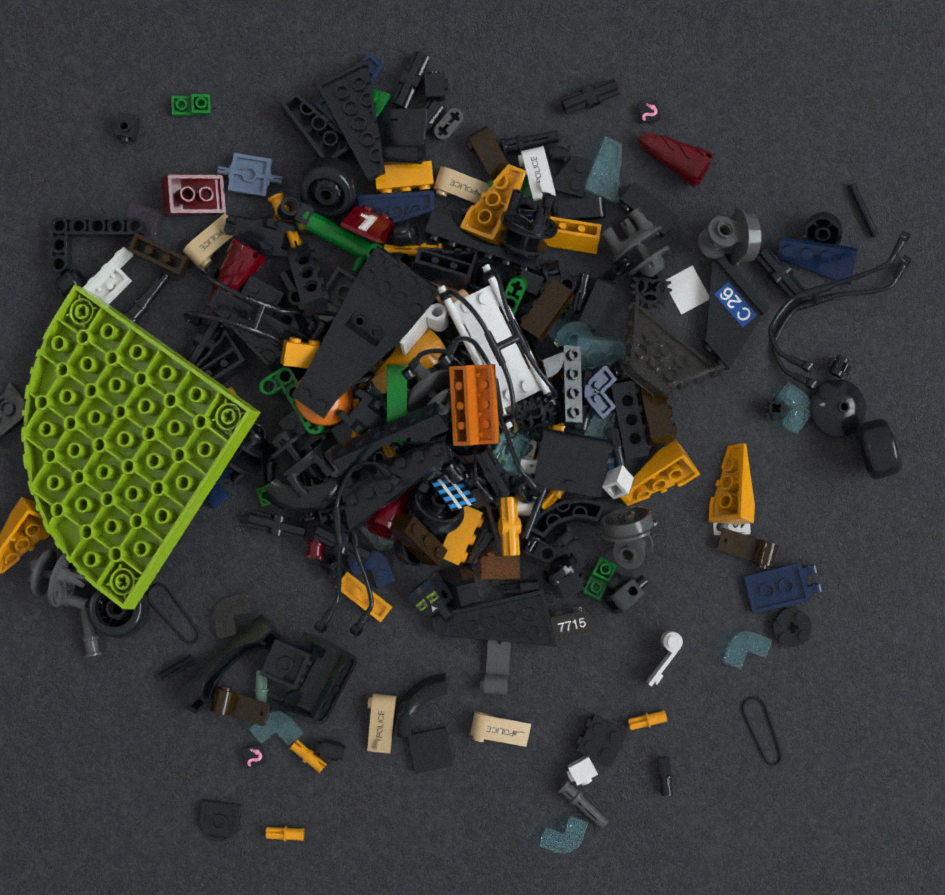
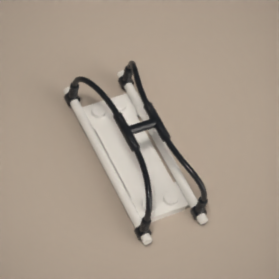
M487 264L482 269L485 280H488L490 283L489 286L466 297H462L455 291L446 290L445 286L438 288V291L440 293L439 298L441 302L444 301L460 336H468L476 340L490 363L495 364L504 412L503 418L508 429L513 426L511 421H513L515 416L516 402L542 390L544 394L542 396L543 399L548 398L549 402L553 401L554 405H556L555 399L558 397V392L539 368L508 305L499 271L496 268L491 269L489 264ZM454 296L458 301L453 303L451 297ZM500 306H501V308H502V310H503V312H504V314H505V316H506V318H507V320H508V323H509V325H510V327H511V329H512L514 335L511 334V332H510V330H509V328H508V326H507V324H506V321H505V319H504V317H503V315H502V313H501V311H500V309H499ZM463 341L474 365H486L474 345ZM516 342H518L523 354L525 355L528 364L531 368L530 370L528 369ZM511 405L510 414L506 413L505 408Z

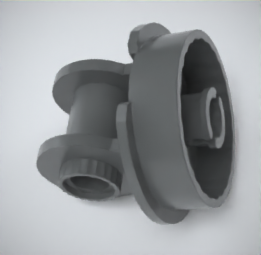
M736 208L731 218L715 217L708 224V227L699 234L697 240L698 247L709 258L716 259L726 254L728 261L733 266H738L740 262H752L756 259L761 246L759 220L753 212H745L741 208Z
M630 506L606 514L601 520L604 530L601 533V538L608 542H615L613 555L619 565L627 569L639 567L653 549L650 529L657 525V520L652 517L651 509L644 506Z

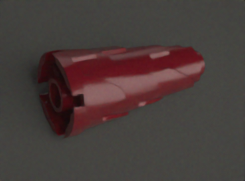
M650 131L647 133L643 132L639 139L642 149L694 188L698 187L697 183L700 184L711 165L708 162L709 158H714V153L698 146L694 147Z
M233 238L225 253L226 257L219 269L220 273L216 280L240 292L250 275L253 276L255 272L259 271L267 257L251 246L241 244L242 241ZM213 285V290L207 303H209L218 286Z
M415 484L406 489L404 494L384 509H379L371 515L372 518L368 521H364V526L369 524L367 530L389 540L390 536H394L392 541L398 540L389 529L398 514H407L408 499Z

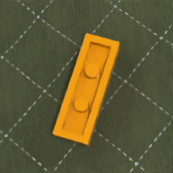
M346 572L342 578L341 592L366 611L369 606L366 586L352 574ZM372 591L374 606L370 615L379 622H382L393 606Z

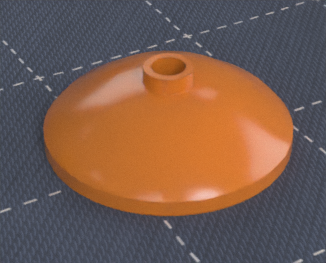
M350 388L335 402L324 419L296 399L295 404L299 413L307 421L315 425L330 426L342 421L336 414L339 409L348 415L353 403V394Z

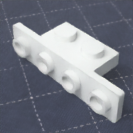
M125 247L118 250L114 257L104 264L100 271L94 277H91L83 288L110 304L132 282L121 268L133 257V254L127 251Z

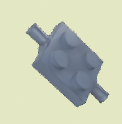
M234 153L233 162L229 168L218 166L219 170H217V174L228 175L229 192L265 198L270 182L282 184L283 176L272 175V159Z

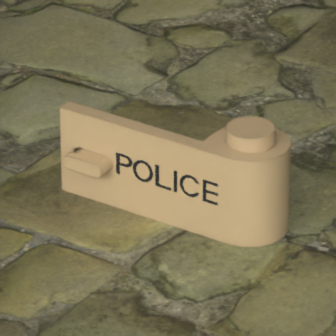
M440 167L433 189L438 196L454 195L476 204L481 198L482 193L489 189V185L453 169Z
M225 213L183 249V253L199 269L201 267H208L212 263L213 253L234 236L226 235L224 232L225 221L228 217Z
M373 693V697H369L368 709H371L367 751L390 754L396 696Z
M474 712L469 735L473 736V740L478 742H484V739L526 747L531 724L498 718L487 713Z

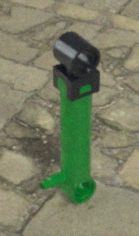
M294 197L283 198L277 208L279 217L286 221L293 219L291 223L293 226L301 230L306 229L356 256L357 259L352 268L354 273L358 272L363 262L364 264L370 257L369 252H373L375 247L379 245L372 244L315 213V209L305 203L299 206V202ZM284 206H290L292 208V212L286 211Z

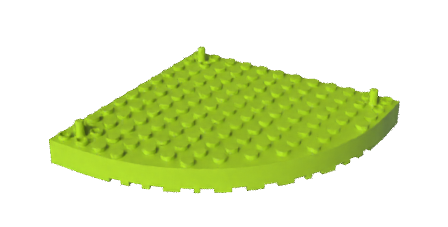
M74 284L42 338L44 339L42 346L35 355L37 358L34 367H31L30 370L31 378L29 385H26L24 399H26L25 410H22L24 427L21 430V439L24 442L25 451L23 462L28 472V486L37 504L35 506L36 510L40 512L47 533H50L55 540L57 548H60L62 553H66L65 558L67 561L75 566L80 575H85L84 578L122 609H135L261 412L94 293Z

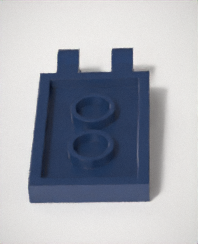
M799 562L743 576L752 613L755 614L809 601V594L822 592L819 583L808 585L806 575L817 573L816 566L809 565L802 568Z

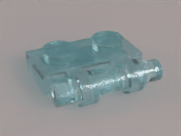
M502 430V433H499L500 443L496 445L492 453L496 459L501 460L500 464L505 471L517 475L519 471L516 468L508 446L505 453H502L505 443L507 444ZM513 432L511 441L521 464V458L525 457L531 440L519 433Z

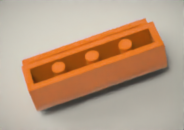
M495 364L449 366L453 446L500 443Z

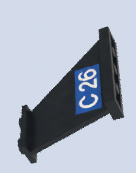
M722 256L716 259L711 258L706 338L702 342L704 343L703 348L708 354L712 353L716 357L715 362L721 369L725 368L728 370L732 367L760 318L769 308L729 261Z

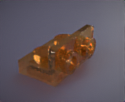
M485 552V556H481V579H520V556H496V552Z

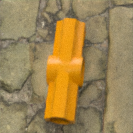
M499 498L500 518L498 520V532L502 541V556L520 555L519 535L521 533V521L518 518L517 498Z

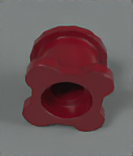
M311 538V541H307L308 550L304 557L324 559L322 554L323 547L326 544L314 538Z

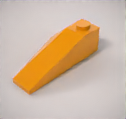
M508 164L493 181V185L486 192L482 193L478 202L468 209L460 228L483 241L500 246L502 243L500 241L501 233L508 230L501 222V215L507 210L513 189L521 190L526 171Z
M430 328L425 331L406 356L402 354L399 344L393 350L390 357L375 372V377L371 379V382L380 396L387 392V364H407L408 367V363L421 351L434 348L446 350L441 339ZM432 353L421 357L420 363L425 369H429L440 362L438 358L442 354Z
M675 439L661 448L634 476L629 494L620 498L629 506L650 498L651 494L658 491L664 493L667 492V488L674 485L678 487L685 485L699 476L700 473L685 450Z
M745 443L728 445L721 466L723 471L720 480L716 481L715 486H717L714 497H711L709 504V522L735 525L754 523L755 503L747 446Z
M21 497L0 534V574H3L20 560V556L28 550L32 551L35 548V544L42 539L46 540L51 535L47 533L44 527L43 518L40 512L36 510L35 506L37 504L35 501Z

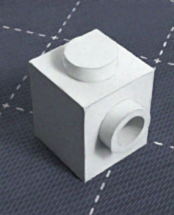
M621 465L607 472L602 487L613 499L629 494L634 477Z
M587 755L567 765L569 771L566 773L571 782L575 781L577 786L579 784L584 786L590 783L592 777L598 775Z

